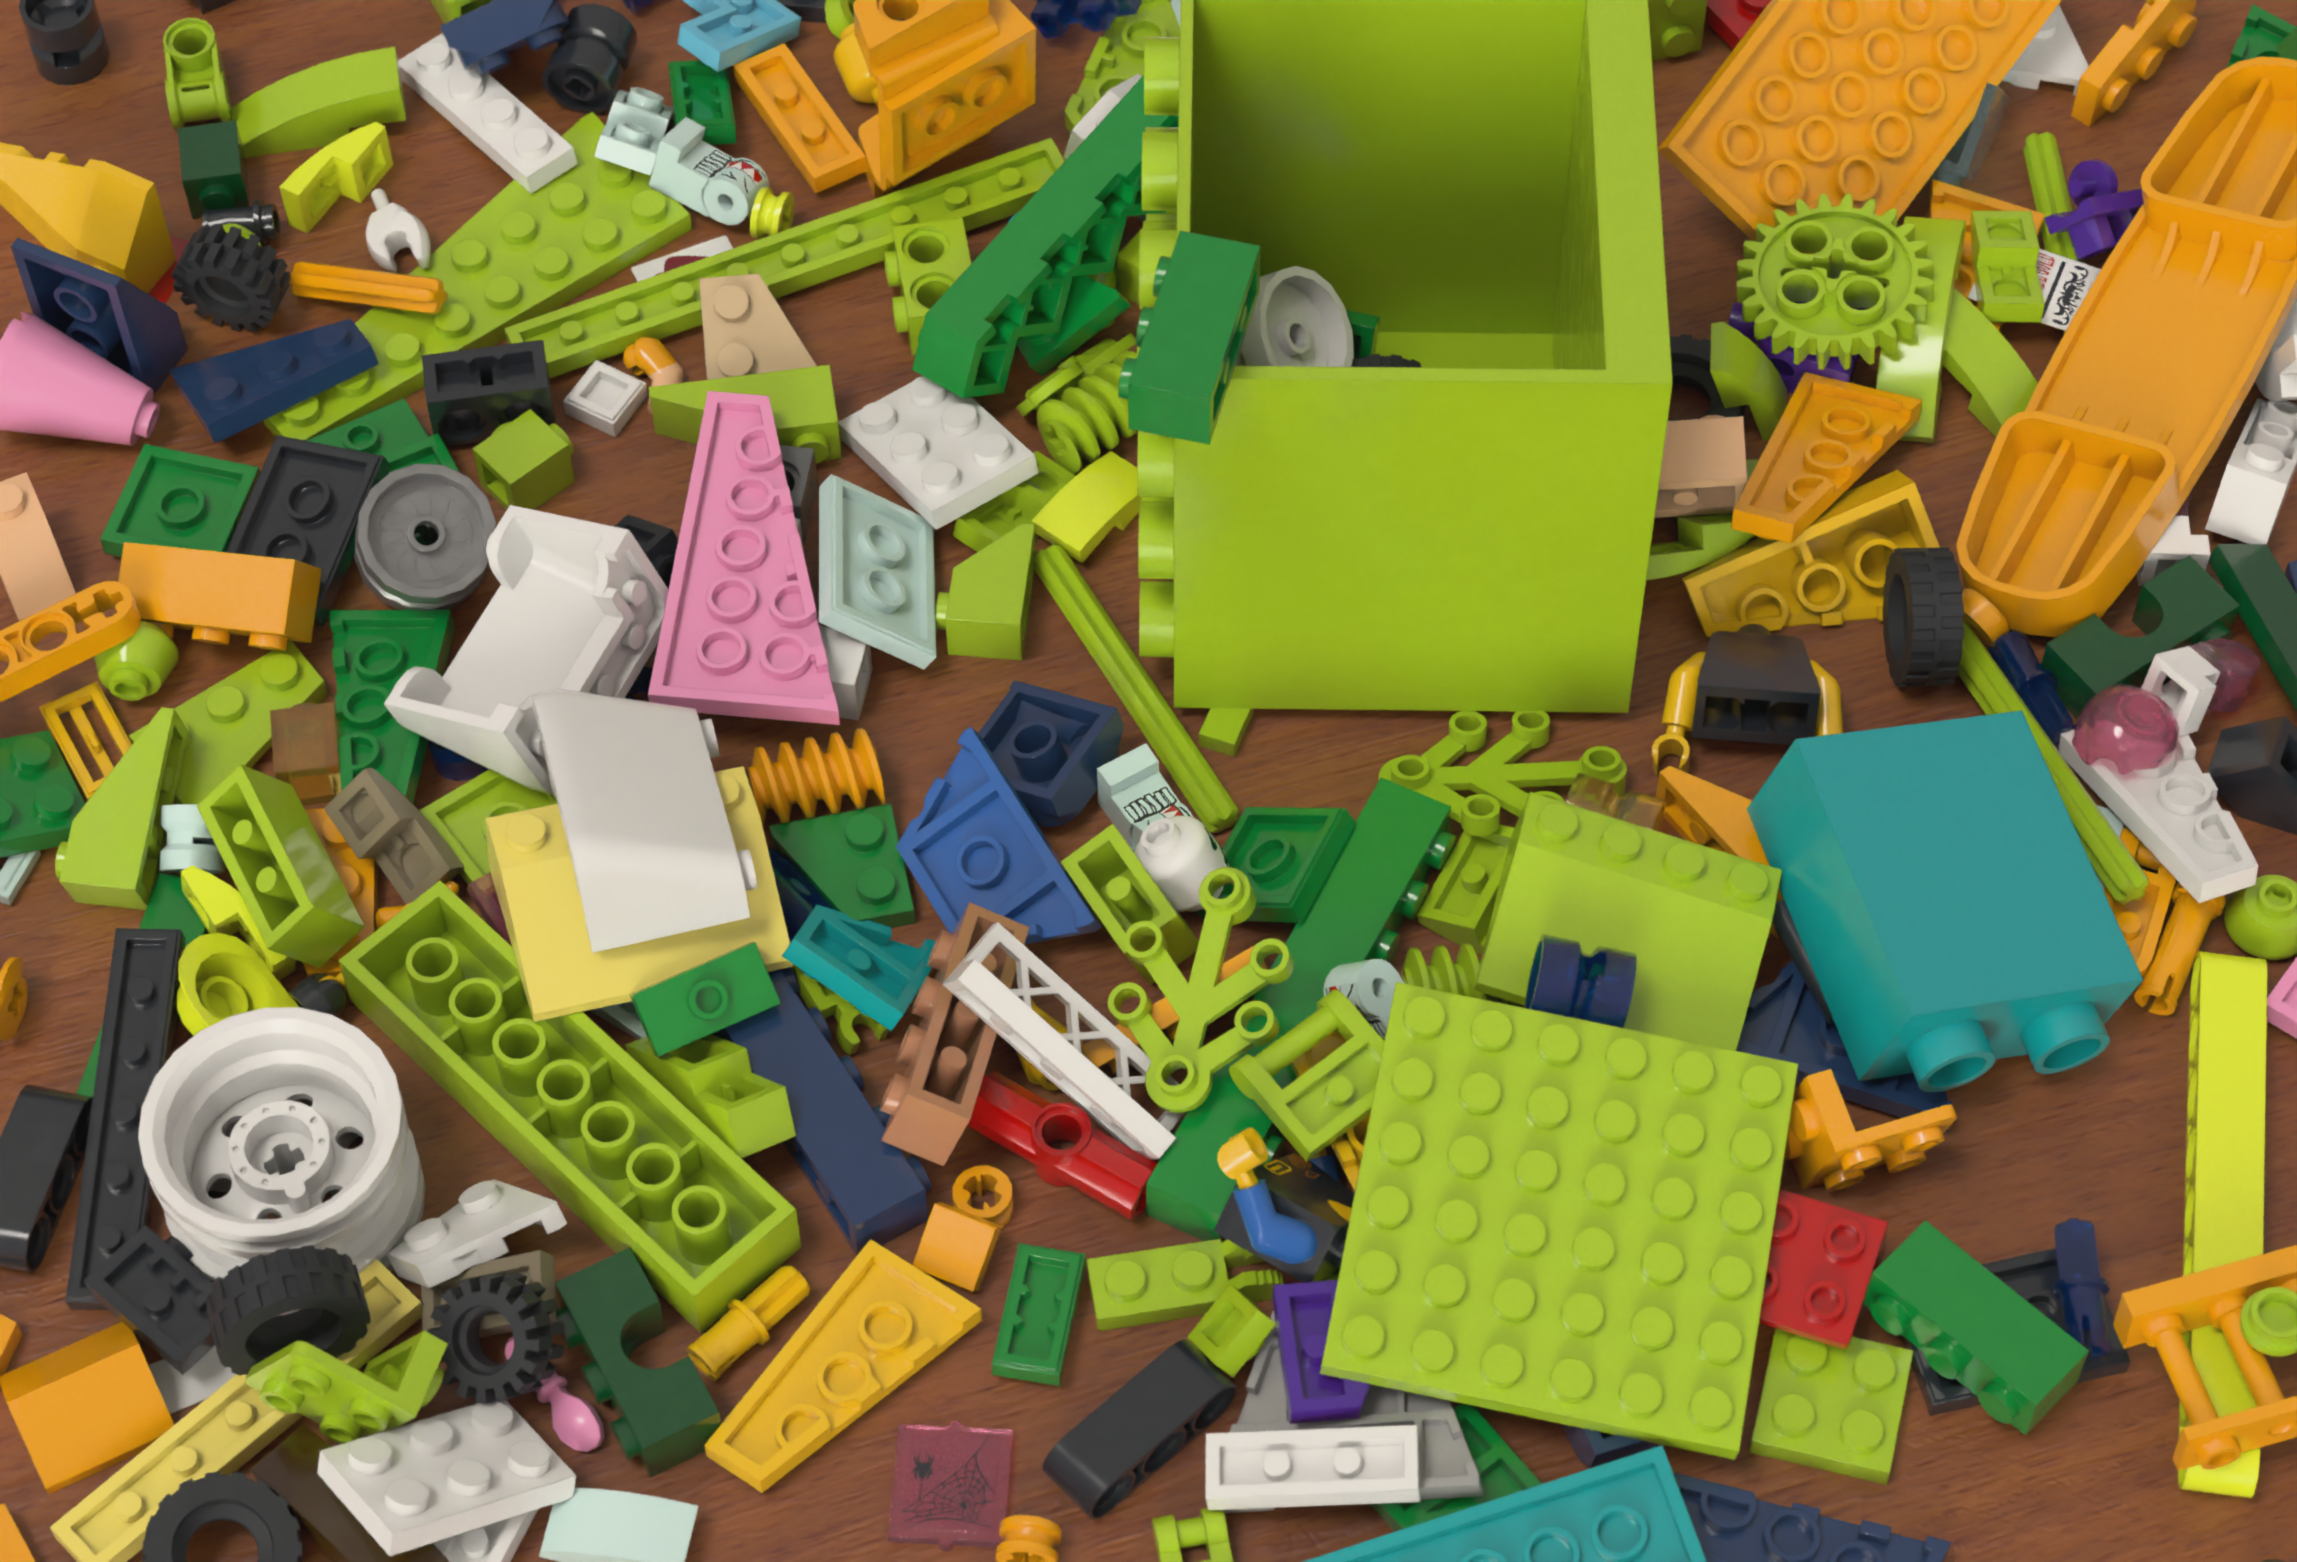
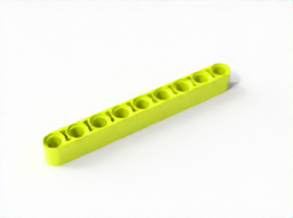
M2198 951L2194 960L2189 1007L2183 1276L2263 1254L2267 1037L2266 959ZM2211 1324L2186 1331L2182 1336L2218 1417L2257 1407L2222 1329H2216ZM2180 1400L2178 1439L2182 1428L2191 1425ZM2260 1448L2243 1452L2235 1461L2220 1468L2203 1469L2200 1464L2179 1470L2178 1486L2182 1490L2252 1498L2258 1481Z

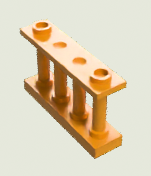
M2297 1245L2122 1293L2113 1326L2123 1349L2147 1343L2150 1347H2156L2191 1424L2182 1428L2172 1458L2178 1471L2200 1464L2203 1469L2220 1468L2235 1461L2243 1452L2297 1437V1396L2284 1398L2265 1355L2254 1349L2245 1340L2239 1323L2242 1308L2247 1299L2254 1293L2269 1287H2284L2297 1293ZM2211 1324L2216 1329H2222L2257 1407L2218 1417L2182 1336L2186 1331Z

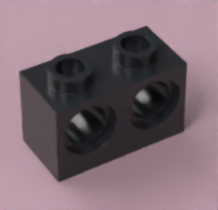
M543 340L422 355L426 404L433 435L439 434L445 447L483 442L499 426L512 422L529 409L548 426L552 423L556 424L552 386Z

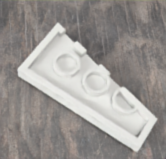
M2146 707L2060 734L2059 753L2063 759L2198 903L2256 884L2258 863L2230 811L2221 809L2216 799L2218 789L2209 773H2202L2195 760L2196 747L2189 734L2179 736Z

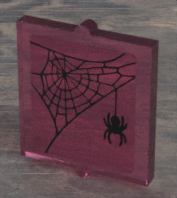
M960 1421L951 1422L949 1427L899 1424L888 1542L936 1544L945 1552L950 1551L953 1545L997 1548V1545L1004 1542L999 1535L1000 1522L1007 1517L1013 1430L963 1427Z

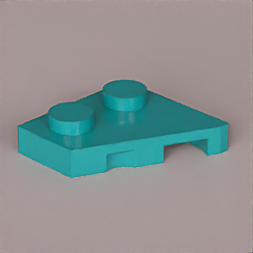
M816 905L782 956L799 967L808 977L819 981L850 1002L862 1014L873 1018L892 1031L919 991L924 979L932 970L931 967L927 966V962L935 941L926 938L920 948H915L889 940L892 936L891 927L869 920L858 921L852 919L846 913Z

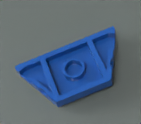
M970 726L962 732L957 741L962 748L944 779L936 777L924 798L922 812L917 818L911 820L898 842L896 848L950 933H953L969 902L1030 927L1025 944L1096 932L1103 927L1061 864V860L984 740Z

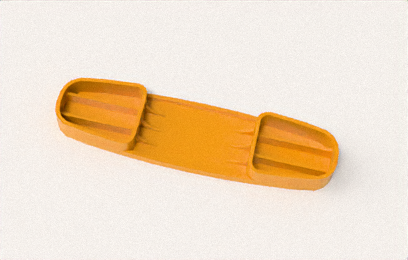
M2257 57L2239 61L2219 72L2184 113L2142 173L2140 183L2143 204L2109 255L2071 320L2025 411L2008 418L2001 426L1973 491L1956 547L1965 588L1974 589L1989 600L2009 623V629L2029 635L2057 637L2094 614L2101 619L2136 575L2180 510L2219 447L2267 359L2297 297L2296 60L2278 57Z

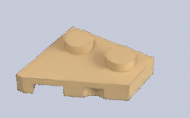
M760 274L699 278L707 380L817 366Z

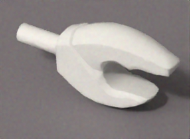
M375 189L371 193V197L377 211L370 215L365 233L367 248L371 257L385 271L396 273L397 266L394 261V255L400 249L409 247L422 269L429 266L431 241L426 227L415 215L408 212L402 206L396 203H389L383 189Z

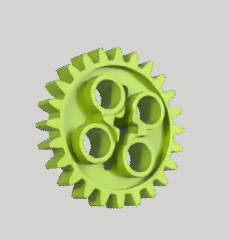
M1847 193L1843 197L1840 206H1831L1827 195L1820 194L1818 208L1810 209L1803 200L1797 199L1796 215L1792 217L1780 209L1774 210V228L1758 223L1756 225V241L1744 242L1743 260L1737 261V302L1742 303L1743 321L1754 322V337L1756 340L1772 335V353L1775 355L1790 346L1794 348V364L1799 365L1808 354H1812L1817 357L1819 370H1824L1830 357H1838L1844 370H1848L1851 366L1852 355L1860 354L1869 365L1874 364L1875 348L1878 346L1891 354H1895L1897 352V335L1912 340L1915 337V321H1926L1928 302H1933L1934 261L1927 259V241L1915 240V224L1911 222L1897 227L1898 210L1895 208L1886 211L1881 216L1876 215V200L1872 198L1861 209L1853 208L1852 196ZM1803 301V302H1807V303L1797 304V303H1794V302ZM1855 308H1866L1867 310H1857Z

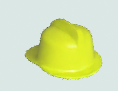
M216 932L200 935L185 946L178 962L180 987L177 991V1012L182 1024L192 1036L233 1015L262 1008L299 1007L253 947L237 937Z

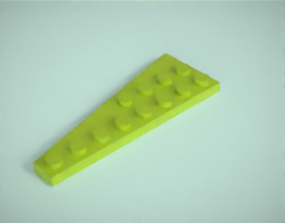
M591 112L582 117L561 136L573 146L578 162L577 165L532 194L514 179L430 255L427 268L422 269L419 265L409 274L437 278L443 282L444 291L448 292L447 302L442 304L439 313L428 314L382 307L371 308L355 325L372 345L379 364L263 420L264 424L275 437L279 435L307 441L406 398L425 387L422 355L490 347L506 339L504 328L556 310L692 230L690 214L678 201L648 186L651 175L594 157L605 125Z

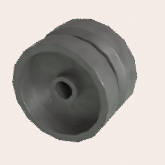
M414 464L392 471L370 490L359 512L355 534L354 558L363 583L382 603L397 610H450L456 608L478 590L489 568L486 546L491 533L496 528V520L487 496L469 477L444 465ZM419 533L424 540L431 539L432 537H435L437 540L434 544L425 546L418 543L414 535Z

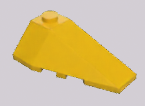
M0 142V205L48 250L121 277L147 294L175 262V253L154 182L105 161L90 159L84 167L70 164L65 154L50 152L45 159L34 158L22 146Z
M1896 470L1843 493L1792 544L1778 540L1757 538L1682 578L1706 637H1711L1712 633L1717 631L1737 632L1747 624H1759L1769 631L1781 630L1782 627L1813 624L1831 626L1842 625L1846 621L1868 619L1883 621L1886 567L1889 564V557L1891 553H1894V549L1934 548L1940 546L1915 482Z

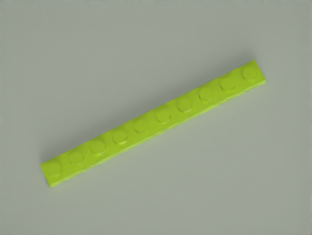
M1048 138L504 328L507 344L543 340L549 375L552 378L592 364L595 360L600 361L623 353L627 346L635 343L640 337H652L660 340L702 325L699 278L760 274L771 294L776 299L884 261L883 252L894 251L893 226L963 217L966 232L1015 215L1065 160L1052 138Z

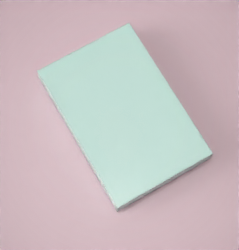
M831 474L819 486V623L921 669H925L936 658L934 527L921 515Z

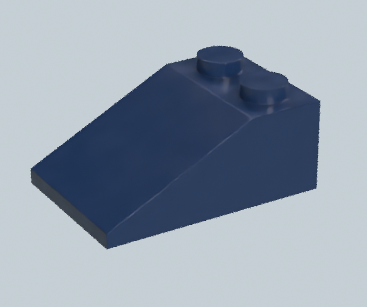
M17 238L11 245V249L33 315L38 316L153 389L155 395L170 375L169 369L175 368L188 350L178 313L165 303L158 301L121 277Z

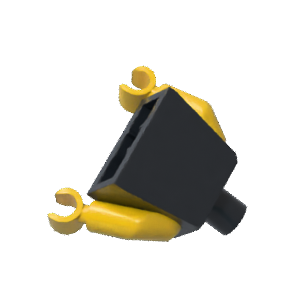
M1747 624L1737 632H1714L1711 635L1706 652L1694 653L1671 674L1661 725L1667 727L1666 734L1659 736L1652 746V769L1657 775L1660 759L1667 754H1675L1681 758L1679 770L1688 773L1690 769V746L1684 738L1685 731L1692 730V738L1792 745L1795 739L1843 733L1840 686L1837 680L1816 661L1809 659L1803 640L1796 636L1771 635L1767 628L1759 624Z

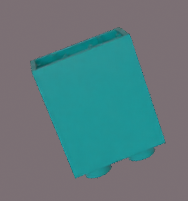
M2023 711L1794 740L1747 807V811L1769 865L1782 870L1779 889L1858 1081L1913 1073L1922 1091L1940 1092L1975 1080L1993 1066L1996 1059L2028 1054L2036 1072L2052 1074L2080 1066L2102 1053L2110 1043V1038L2104 1024L2141 984L2143 978Z

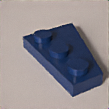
M350 318L169 369V372L178 391L216 444L379 363L372 345Z

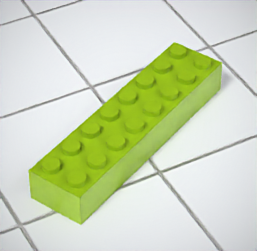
M438 881L338 960L350 1001L615 1253L630 1247L651 1287L698 1332L703 1333L728 1311L727 1305L733 1299L740 1301L802 1247L796 1208L583 1012L541 1021H533L512 946L443 882Z

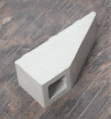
M2257 398L2225 469L2205 527L2206 530L2248 544H2267L2297 468L2296 404L2289 401H2265Z

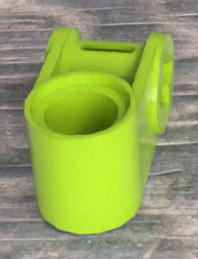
M185 18L176 21L168 27L163 38L167 71L165 90L173 129L183 128L185 123L220 118L222 122L232 121L231 101L225 70L212 26L199 18Z

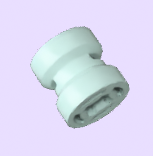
M197 804L161 806L160 826L167 832V843L160 851L159 871L181 874L182 870L193 865L210 874L224 873L225 862L197 808Z

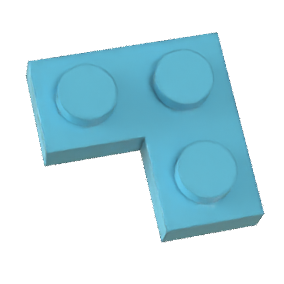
M682 0L698 11L701 16L680 24L677 44L696 56L705 65L718 72L797 38L801 17L776 0Z

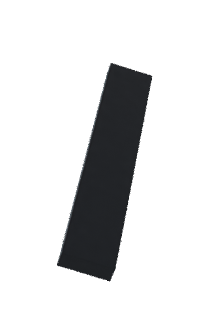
M116 928L65 1301L71 1310H108L88 1292L84 1280L144 1225L149 1228L154 1191L143 1166L138 1133L142 1105L153 1079L171 1057L177 1012V991L180 987L178 962L186 942L181 929Z

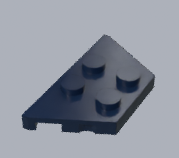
M1793 960L1780 970L1778 978L1773 983L1761 986L1751 995L1736 1051L1797 1063L1798 1069L1795 1084L1799 1085L1806 1076L1831 1069L1843 1099L1901 1118L1944 1105H1953L1952 1101H1948L1946 1091H1922L1913 1073L1858 1081L1835 1023L1829 1024Z

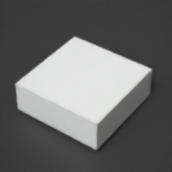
M595 360L563 400L565 414L616 437L648 397L647 384Z

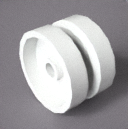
M1292 266L1261 276L1258 298L1235 366L1351 367L1354 358L1353 331L1346 308L1332 285L1314 270L1299 266Z

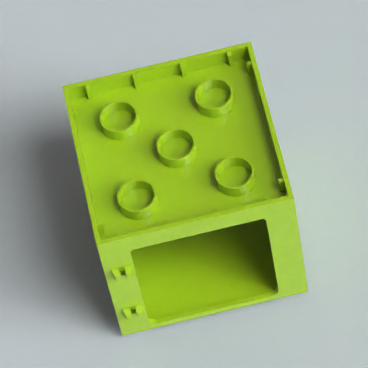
M1181 0L1180 37H1145L1144 115L1179 116L1178 127H1146L1145 131L1142 132V211H1177V214L1146 213V221H1143V229H1140L1139 309H1143L1144 306L1154 308L1157 297L1153 295V285L1158 261L1161 256H1172L1180 231L1260 245V277L1292 266L1314 270L1332 285L1346 310L1380 317L1375 354H1380V356L1400 355L1403 359H1413L1420 362L1422 368L1235 366L1210 445L1138 431L1137 487L1138 497H1142V501H1139L1138 576L1139 579H1174V581H1140L1139 657H1174V708L1628 713L1673 384L1648 0Z

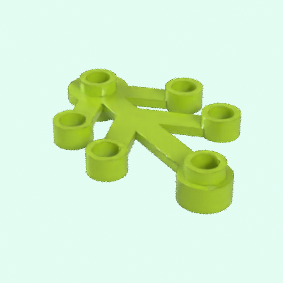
M1460 711L1451 716L1449 720V734L1421 756L1404 755L1388 761L1379 771L1378 782L1382 777L1451 806L1450 818L1461 823L1463 830L1468 834L1482 837L1491 835L1498 830L1500 826V807L1520 817L1529 793L1521 790L1519 787L1575 785L1576 793L1584 800L1595 804H1608L1617 801L1624 795L1627 766L1621 759L1620 754L1615 749L1607 746L1589 748L1578 761L1513 764L1529 750L1544 746L1549 741L1550 717L1546 712L1517 711L1512 717V731L1468 766L1449 767L1465 752L1477 751L1486 744V718L1475 711ZM1471 790L1477 794L1464 798L1454 791ZM1535 792L1536 794L1564 802L1563 798L1554 792Z
M1222 867L1213 870L1203 879L1200 885L1199 901L1206 915L1189 983L1168 954L1167 939L1155 923L1151 921L1136 922L1127 929L1124 935V947L1135 963L1147 968L1180 1018L1172 1045L1150 1016L1152 1013V1002L1140 985L1132 982L1122 983L1116 986L1108 997L1110 1013L1121 1026L1131 1030L1151 1060L1145 1076V1085L1149 1096L1158 1107L1168 1112L1183 1113L1198 1108L1204 1103L1211 1091L1213 1074L1252 1047L1268 1045L1276 1038L1279 1032V1021L1270 1006L1262 1001H1250L1238 1009L1234 1019V1028L1202 1047L1207 1025L1268 984L1284 982L1291 976L1294 970V958L1287 946L1278 939L1268 938L1254 946L1250 954L1249 964L1218 984L1232 926L1247 920L1256 906V893L1248 878L1243 872L1232 867ZM1230 883L1234 884V890L1228 897L1224 899L1214 898V893L1221 886ZM1145 936L1156 937L1152 948L1144 952L1136 951V945L1141 938ZM1274 953L1283 955L1281 963L1276 968L1270 970L1262 968V963L1268 955ZM1131 997L1140 998L1139 1006L1135 1011L1127 1014L1120 1012V1007L1126 999ZM1261 1015L1267 1017V1023L1260 1031L1249 1032L1246 1030L1248 1022L1253 1017ZM1181 1068L1188 1070L1184 1082L1176 1086L1167 1084L1168 1077L1174 1071Z

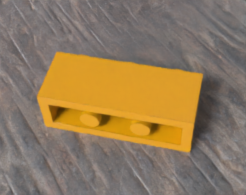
M124 542L118 582L125 584L131 590L140 610L141 621L158 626L171 639H173L174 628L193 630L191 639L195 641L229 645L231 634L250 636L248 646L286 651L288 641L311 643L322 569L294 559Z

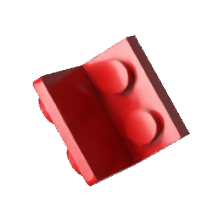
M1779 1189L1759 1323L1841 1349L1849 1347L1872 1273L1881 1265L1884 1256L1888 1222Z

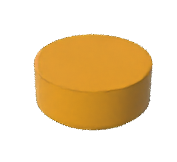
M1964 588L1962 590L1963 621L1970 625L1982 643L1994 648L2009 633V623L2001 612L1983 595L1971 588Z

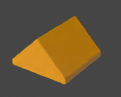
M123 1322L0 1376V1385L7 1405L48 1495L140 1454L174 1426L133 1331Z

